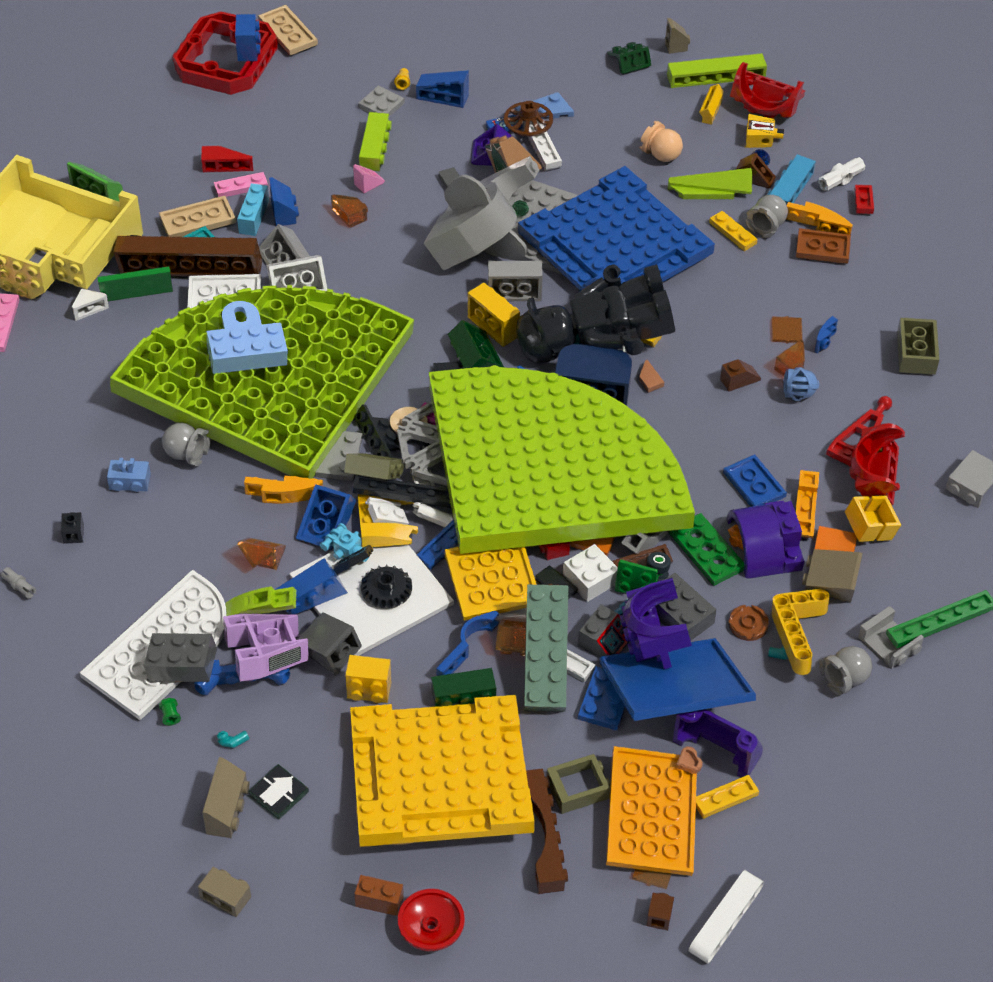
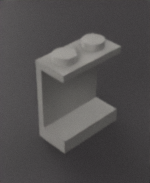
M972 450L949 476L946 490L979 508L984 494L993 485V461Z
M889 606L861 625L858 638L892 669L897 665L904 664L912 654H918L922 649L921 645L924 637L920 635L907 645L896 649L886 635L887 629L897 625L893 621L895 610Z

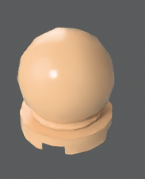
M654 121L652 127L648 126L641 138V142H643V145L640 147L641 151L646 154L652 153L657 160L662 162H670L677 159L683 149L680 135L675 130L665 129L664 124L659 121Z

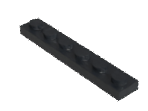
M356 475L353 485V493L451 508L448 488Z

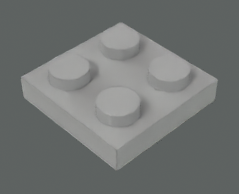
M378 85L358 104L360 109L368 113H387L390 117L405 103V99Z

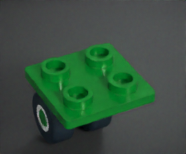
M662 552L651 553L647 558V566L619 560L615 591L626 594L627 591L665 580L669 576L670 557Z

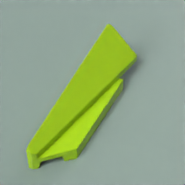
M746 168L670 177L668 179V190H675L682 199H734V193L752 194V169Z

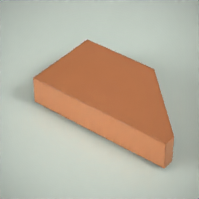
M645 360L639 381L649 393L664 387V381L650 362Z

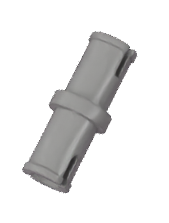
M10 567L3 570L8 575L1 572V577L9 582L14 590L20 591L25 595L26 598L34 596L29 591H32L34 594L36 593V588L26 582L25 577L16 574Z

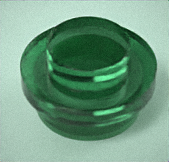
M516 201L512 206L517 216H525L529 212V207L525 201Z

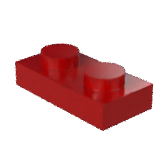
M855 185L856 213L873 214L872 185Z

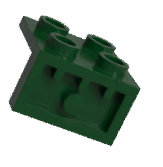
M630 42L625 47L615 46L612 47V50L607 51L608 55L618 58L619 69L622 74L652 66L649 47L642 45V43Z

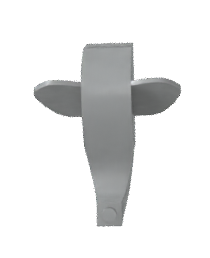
M530 156L481 181L468 175H461L449 184L444 192L445 200L449 206L445 213L438 218L424 241V245L443 271L476 256L482 251L493 256L515 261L525 258L527 246L511 230L516 223L517 215L509 203V199L518 188L535 179L539 172L537 163Z

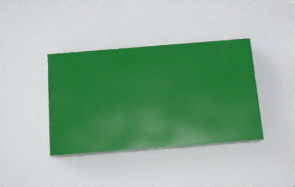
M169 267L97 277L100 293H105L108 301L173 292Z

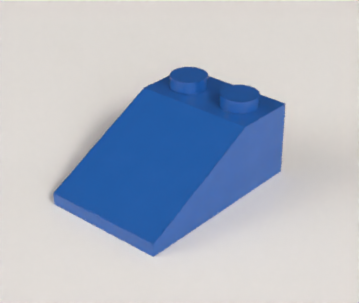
M315 484L296 539L320 546V543L325 541V536L330 534L332 529H336L340 523L346 526L354 509L356 499L350 494Z

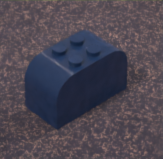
M580 344L568 345L560 351L555 371L558 376L591 386L627 406L632 360L626 352L619 349L599 348Z

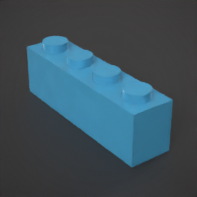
M797 154L794 160H790L787 170H783L781 179L775 182L774 189L770 190L768 195L781 197L786 202V205L788 202L794 203L814 174L816 161Z

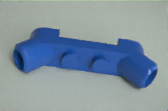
M214 660L210 681L194 682L196 691L201 695H208L217 685L240 682L236 671V664L220 666L219 660ZM287 668L260 679L269 678L275 683L282 685L288 681L290 669Z

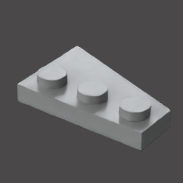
M344 431L316 470V477L353 481L355 474L344 473L346 454L360 452L363 438L362 433Z

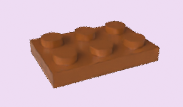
M799 228L796 257L848 264L851 235Z

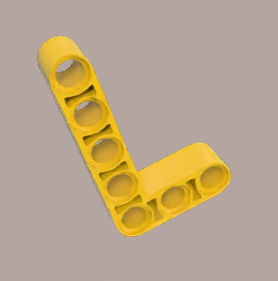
M814 589L782 593L772 598L771 616L791 667L796 674L806 675L810 673L812 665V651L799 618L822 616L828 612L829 593L826 590Z

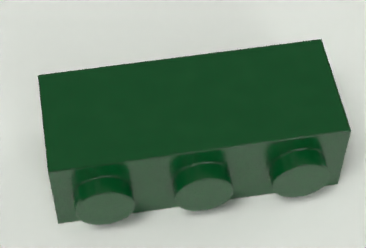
M492 668L431 677V689L435 707L475 703L474 698L496 696L497 688Z

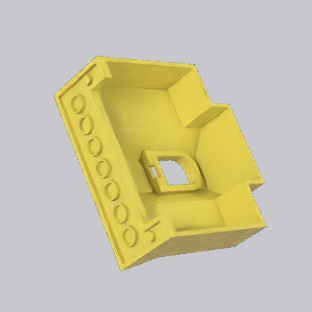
M16 155L0 173V288L5 291L34 299L45 293L55 279L88 289L114 256L117 236L143 235L137 195L121 191L119 201L83 190L34 173L32 160ZM37 250L46 252L47 254L38 264L29 261Z

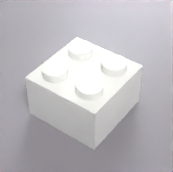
M594 544L564 562L563 576L578 588V593L586 602H589L615 586L618 568Z

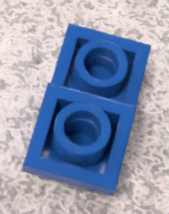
M834 316L830 317L821 327L814 352L819 353L830 345V337L837 331L838 319Z

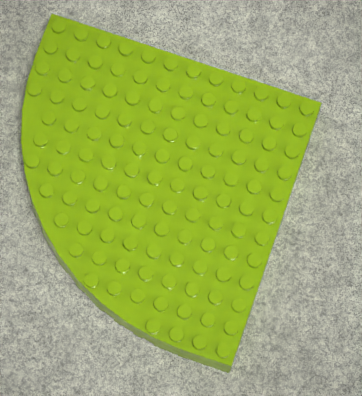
M275 285L262 286V289L251 290V288L237 290V293L227 295L224 293L214 296L213 300L207 302L200 301L197 306L179 311L177 316L172 319L168 318L159 328L153 329L151 334L147 338L144 337L128 354L110 377V388L112 393L176 423L189 424L195 430L198 428L208 430L207 437L290 476L312 479L315 476L316 470L341 434L346 431L355 418L361 405L366 402L413 334L414 319L362 297L360 299L351 297V294L345 292L344 294L335 293L331 289L323 291L317 290L316 287L312 286L292 288V285H287V288H277ZM235 301L249 302L258 309L262 325L281 323L288 350L287 365L213 374L207 349V331L224 329L222 311L225 306ZM239 311L235 313L237 321H246V317L243 312Z
M493 365L491 367L429 372L430 396L460 554L693 528L695 511L686 480L677 459L658 432L647 423L646 419L615 398L584 383L558 376L556 373H545L535 370L504 368Z

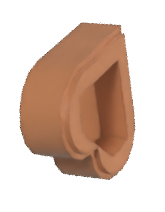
M688 746L682 749L676 768L696 774L700 772L703 763L697 757V751L693 747Z

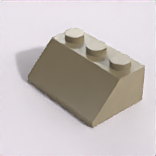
M219 757L203 809V818L207 835L232 838L233 832L237 831L239 826L238 814L243 812L245 802L243 797L244 794H248L250 782L247 781L246 772L222 757Z

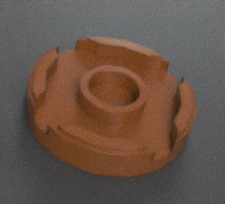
M741 605L731 612L729 628L734 636L739 639L755 641L767 633L769 626L768 615L757 606Z

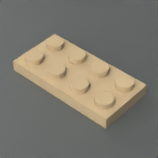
M287 5L258 15L259 21L269 23L277 36V42L289 55L318 45V39Z
M226 196L159 212L161 222L168 237H183L204 226L211 230L236 223V218Z

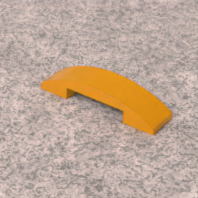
M800 470L795 512L802 529L801 537H814L819 472Z

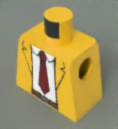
M749 114L745 148L772 147L773 138L783 139L784 129L774 128L775 120L772 118Z

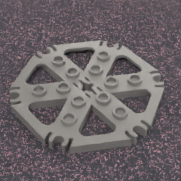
M431 401L404 416L402 426H398L397 435L403 465L405 464V469L412 467L411 474L414 477L447 486L445 477L427 471L430 467L443 461L436 425L419 421L425 416L434 413ZM415 439L431 445L410 455L407 441Z

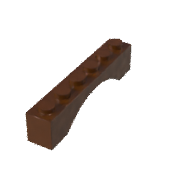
M543 768L526 770L532 809L540 821L545 835L544 849L535 864L538 894L564 891L565 882H568V872L562 866V863H564V852L559 850L558 844H561L559 831H555V825H557L556 813L551 811L553 797L547 791V789H550L549 777L544 776Z

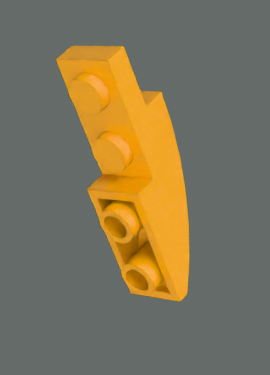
M807 201L805 206L787 203V220L816 226L817 231L851 235L853 224L836 212Z
M286 475L284 481L258 477H245L244 480L246 495L262 496V503L272 504L310 500L315 484L323 486V480Z

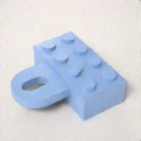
M235 301L225 306L222 311L224 329L207 331V349L213 374L287 365L288 350L281 323L262 325L258 309L249 302ZM239 311L243 312L245 314L246 321H237L235 313Z

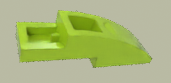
M270 586L243 593L225 603L226 616L263 614L295 609L296 589L289 587L274 590Z

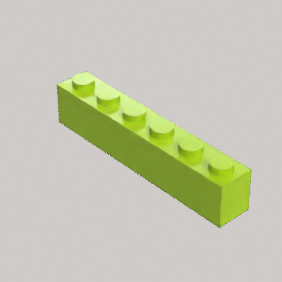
M762 53L668 63L667 78L671 88L734 82L736 72L742 62L748 63L747 71L766 77L767 64Z

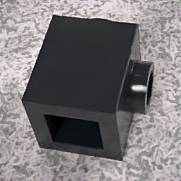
M81 512L62 513L61 535L63 544L83 543L84 522Z

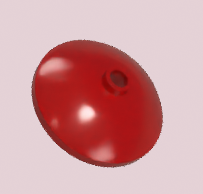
M424 889L413 893L403 902L398 913V927L402 937L411 946L424 951H438L451 946L457 941L464 929L465 915L461 904L453 895L439 889ZM433 925L435 928L429 929L428 926Z

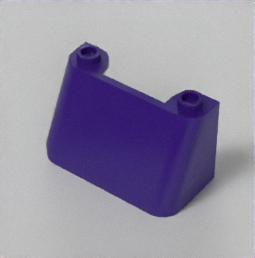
M706 709L676 714L673 735L674 743L682 746L685 741L692 740L696 744L699 738L703 737L736 754L733 758V764L738 766L737 776L742 778L751 774L763 752V747L754 734Z

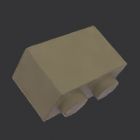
M212 867L198 886L200 898L235 917L239 915L251 898L250 886L246 881L242 879L237 880L226 870H219L215 867Z

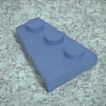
M558 92L533 101L549 108L553 114V119L559 118V115L574 116L573 109ZM521 106L516 107L515 110L520 111ZM540 107L539 110H538L539 113H545V112H546V111H545L544 109H542L541 107Z

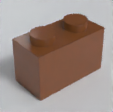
M360 875L355 891V907L398 916L404 898L403 884Z

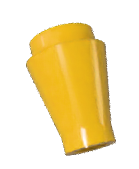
M406 68L400 69L394 80L395 86L400 90H405L410 86L409 71Z

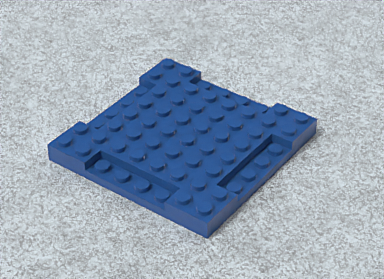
M626 166L599 179L597 186L548 211L544 208L518 222V234L580 291L602 277L604 279L603 270L613 264L620 268L621 274L619 277L621 284L631 278L644 275L643 269L654 264L658 265L662 282L712 255L715 243L693 224L687 225L654 197L647 190V184Z

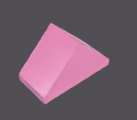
M357 164L353 166L354 185L363 193L385 182L375 171Z

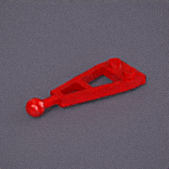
M888 396L880 397L876 410L870 409L837 436L828 447L826 455L851 466L853 446L844 441L855 432L862 434V429L868 428L864 424L870 419L876 421L874 426L880 425L884 417L883 411L889 410L892 407L891 398Z

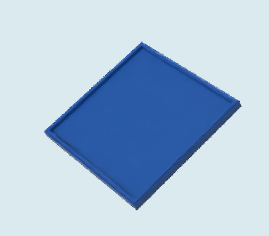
M716 638L691 642L692 646L668 652L672 667L664 669L662 661H657V657L637 662L635 654L630 655V652L599 657L601 667L634 721L756 701V693Z

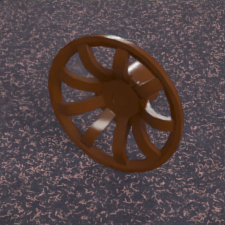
M524 101L516 103L506 110L504 123L515 134L536 136L545 133L551 128L553 114L543 104ZM521 106L520 111L514 110V108ZM541 107V108L544 109L546 112H545V113H539L538 110H539V108ZM510 112L514 115H517L513 118L508 117ZM549 116V121H545L541 117ZM519 120L514 126H511L509 123ZM525 121L524 132L517 130ZM537 121L543 125H546V127L541 129L538 126ZM530 122H532L536 130L535 132H529Z

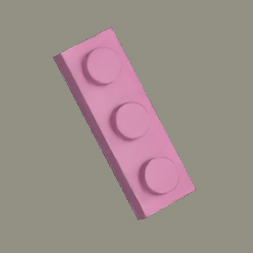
M264 172L214 182V187L218 197H228L247 193L251 183L268 186Z

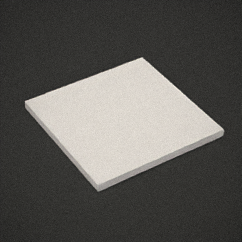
M408 544L372 547L374 551L366 562L361 561L338 574L348 593L313 607L318 615L324 612L354 627L362 644V647L355 654L356 656L371 650L454 605V600ZM334 551L291 572L290 578L292 579L323 558L334 569L336 563L343 558L341 557L337 560L333 556ZM386 564L389 567L395 565L396 568H402L404 572H408L412 580V593L409 599L402 605L383 609L372 606L363 598L361 593L362 578L365 577V573L370 572L371 568L376 569L378 565L380 567H385Z

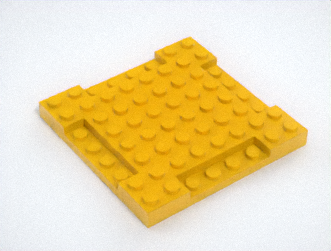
M516 695L474 698L475 704L397 710H392V704L350 707L360 847L534 833V815L530 788H528Z

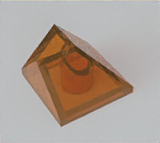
M249 537L238 541L237 544L252 568L260 566L274 570L278 569L286 545Z

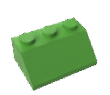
M67 163L70 185L119 201V194L123 191L122 184L82 164Z

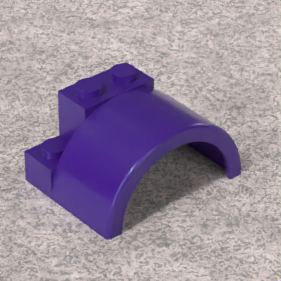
M792 501L765 503V505L732 509L728 512L727 523L731 524V521L735 520L741 534L745 561L744 574L747 579L803 571L805 561L799 546L802 529Z

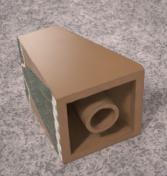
M506 135L495 137L489 140V144L485 145L495 173L529 156L537 163L539 170L542 169L537 160L513 136L508 138Z

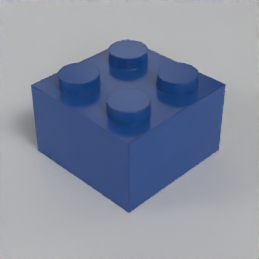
M236 14L235 39L238 61H257L258 54H261L260 23L256 21V14Z

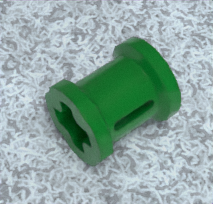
M166 698L159 703V708L163 712L162 722L167 726L175 725L181 720V716L177 713L176 708L178 703L174 698Z

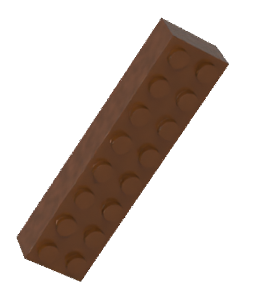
M117 236L114 248V255L120 273L169 267L171 276L260 274L263 262L257 238Z

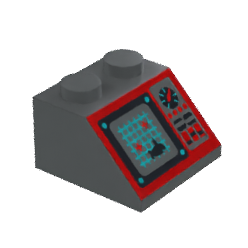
M600 604L580 629L578 645L599 657L620 654L629 643L626 641L623 631L627 627L622 626L618 613Z

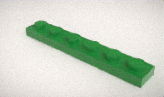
M984 590L887 629L886 635L896 649L900 648L920 635L925 638L992 611L993 598L987 590Z

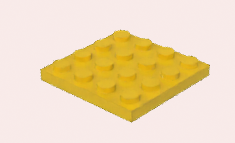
M459 547L445 549L444 554L464 621L492 611H497L500 614L526 608L527 584H537L525 547L460 554Z

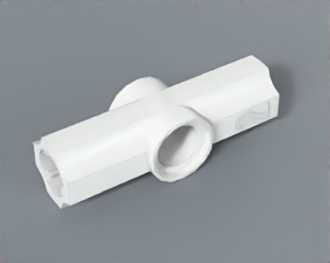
M860 157L844 165L841 163L836 164L831 172L818 179L820 188L826 191L840 183L842 185L848 184L853 176L865 170V164Z

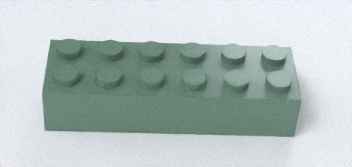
M527 584L524 711L565 712L567 585Z

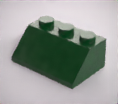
M461 320L448 333L451 340L450 344L455 348L456 356L461 361L463 369L491 367L493 365L504 367L485 330Z

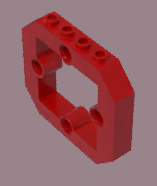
M221 11L200 17L197 23L193 25L190 33L187 34L184 42L180 44L177 52L173 54L172 60L175 70L183 83L232 95L254 87L278 49L277 36L269 23L259 21L261 54H258L257 61H246L239 73L219 68L216 61H206L204 64L194 62L197 56L203 54V47L213 33L228 36L230 41L236 44V15Z

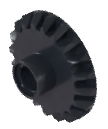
M387 564L385 567L378 565L376 569L371 568L369 573H365V577L362 578L361 593L363 598L372 606L383 609L398 607L409 599L412 593V580L408 572H404L402 568L398 569L395 565L393 567H389Z

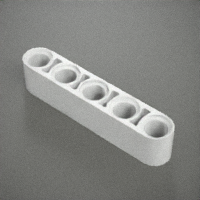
M744 870L697 934L688 951L707 964L710 963L761 891L764 881Z

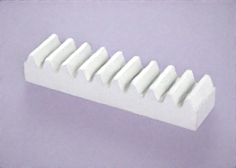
M537 121L538 126L543 129L544 125ZM530 122L529 132H535L536 130L532 122ZM547 131L540 135L528 136L537 157L542 162L544 171L561 168L562 160Z

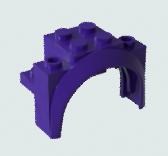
M668 578L642 588L627 591L628 600L624 601L625 606H622L623 615L620 616L622 626L627 627L623 629L626 641H631V643H628L630 655L635 654L637 662L657 657L658 662L662 661L664 669L672 667L668 652L692 646L686 624L660 625L655 605L678 598L673 578Z

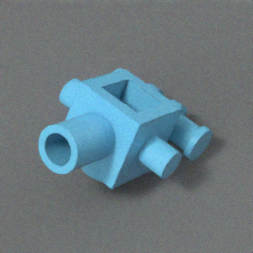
M342 523L336 529H332L330 534L325 536V541L320 543V547L324 551H327L332 545L334 547L333 556L337 560L341 557L345 558L363 548L361 547V534L358 531L350 532Z

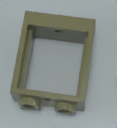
M365 453L346 454L344 473L381 479H396L402 475L404 466L402 459Z
M594 754L547 768L546 776L549 777L550 789L561 814L609 799L611 782L609 778H605L603 765L600 760L597 761ZM592 769L599 787L568 796L560 778Z

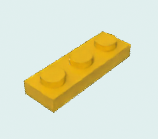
M721 211L710 217L709 223L743 251L757 244L758 239L725 212Z
M747 775L696 796V809L704 819L758 796L759 790L751 777Z

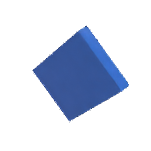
M755 454L723 468L724 475L750 507L776 502L787 495V492Z

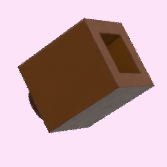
M652 893L646 926L668 931L674 897L666 893Z

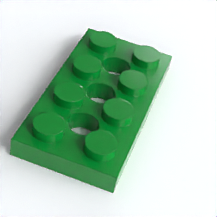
M702 513L694 516L693 528L669 531L672 538L713 586L744 571L745 563ZM692 534H699L701 537H700V538H696V537H692L691 535H692ZM703 547H709V548H711L712 550H711V551H706V550H703L702 548H703ZM720 560L723 564H715L714 561Z

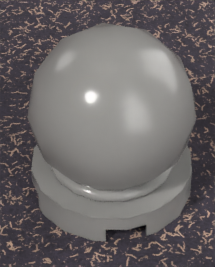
M765 195L760 198L756 205L747 212L746 224L754 234L757 232L763 235V238H769L774 235L778 227L787 218L788 208L786 202L777 195Z
M175 423L165 430L162 436V447L171 458L186 460L190 465L199 466L202 464L200 459L203 454L207 455L211 438L206 436L209 432L208 430L202 428L195 430L189 424Z
M856 646L841 648L835 655H828L819 663L821 676L825 674L829 682L827 687L837 695L849 692L852 686L863 684L870 677L873 668L868 653Z

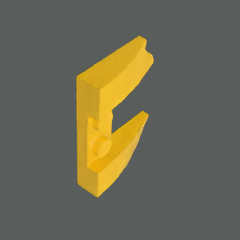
M357 494L362 547L367 545L381 547L412 544V539L409 538V535L411 533L417 534L418 526L397 523H373L368 510L369 505L366 504V501L369 497L400 502L401 505L414 504V502Z

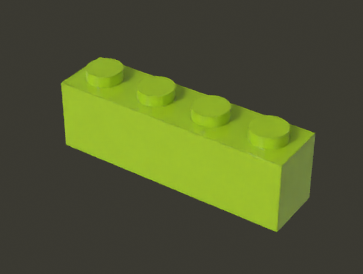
M369 112L359 155L360 166L373 171H380L381 165H384L385 155L383 153L387 152L386 142H389L390 136L388 131L392 129V121H389V114Z

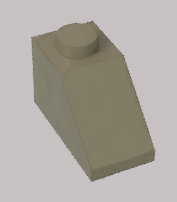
M667 18L665 45L669 54L688 51L690 36L687 35L682 26L671 18Z

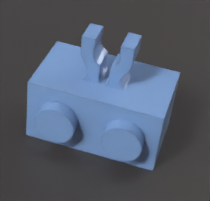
M123 458L110 460L107 475L109 490L148 491L151 475L149 462L135 461L134 458H130V461H124Z

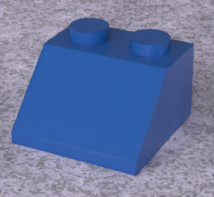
M273 177L269 178L275 225L296 224V217L299 216L298 206H294L296 205L295 194L292 195L291 188Z

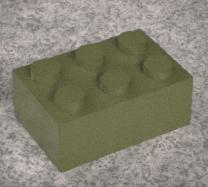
M900 318L897 330L899 372L936 375L939 364L937 320Z

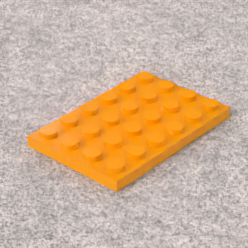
M613 747L606 865L687 876L693 875L697 773L692 774L676 768L680 755Z

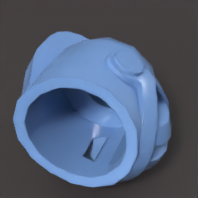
M802 367L785 371L783 380L785 398L801 401L813 396L819 388V380H817L812 371L804 370Z

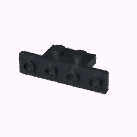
M362 404L356 413L355 419L373 455L392 458L390 450H398L400 447L397 435L392 430L389 420L387 418L372 417L367 405Z

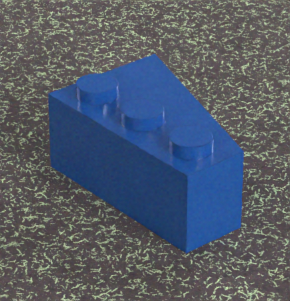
M469 70L421 74L416 85V99L464 108L469 96Z
M325 558L276 588L294 587L296 589V608L285 610L288 615L298 614L348 593L339 576Z

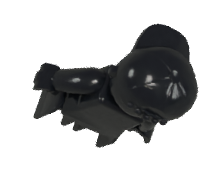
M615 264L607 266L603 270L604 279L601 277L579 291L570 301L572 314L560 305H551L537 309L534 298H528V311L520 316L516 326L517 339L523 354L527 359L538 363L554 360L553 356H558L564 347L574 344L576 335H579L582 345L607 349H623L624 346L625 351L629 355L641 354L644 348L641 339H652L674 333L675 325L667 292L663 287L658 265L654 264L643 269L644 275L631 278L622 284L619 277L621 274L620 268Z

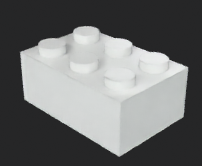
M319 255L266 265L270 286L276 285L277 288H287V285H292V288L312 286L316 287L317 290L327 291L322 257Z

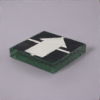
M278 764L255 784L248 793L249 796L271 814L280 819L309 792V788Z

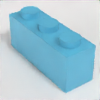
M251 183L237 218L239 234L256 236L269 203L268 186Z

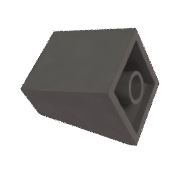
M324 612L316 617L307 630L302 632L297 639L307 638L308 656L335 676L348 663L349 655H355L362 647L353 626Z

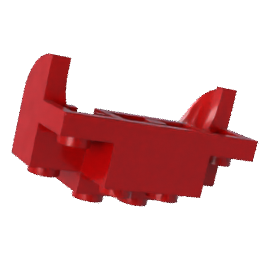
M742 62L736 72L730 97L738 102H742L744 104L743 108L748 109L750 113H758L767 118H775L778 114L784 118H791L796 113L799 100L805 95L806 90L802 89L804 82L798 81L797 86L794 87L747 71L748 63Z
M885 423L862 429L861 438L853 447L851 468L849 469L851 478L855 480V488L862 496H887L891 505H894L895 491L900 490V484L896 483L899 446L895 440L905 437V431L901 427Z

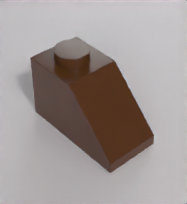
M757 153L740 160L736 170L751 168L752 184L771 188L776 176Z
M739 359L722 364L720 380L728 392L761 381V377L753 366Z

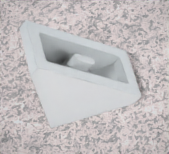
M86 289L80 290L72 305L76 321L109 308L105 293Z

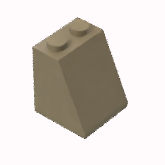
M814 549L813 555H808L806 566L810 567L809 573H804L802 585H806L805 591L823 589L829 593V598L851 602L863 553Z

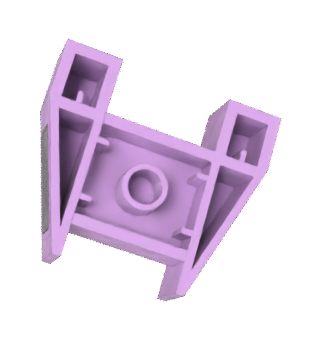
M237 614L223 617L224 638L228 648L251 645L249 648L235 650L236 671L240 682L260 679L308 661V639H295V637H299L298 615Z

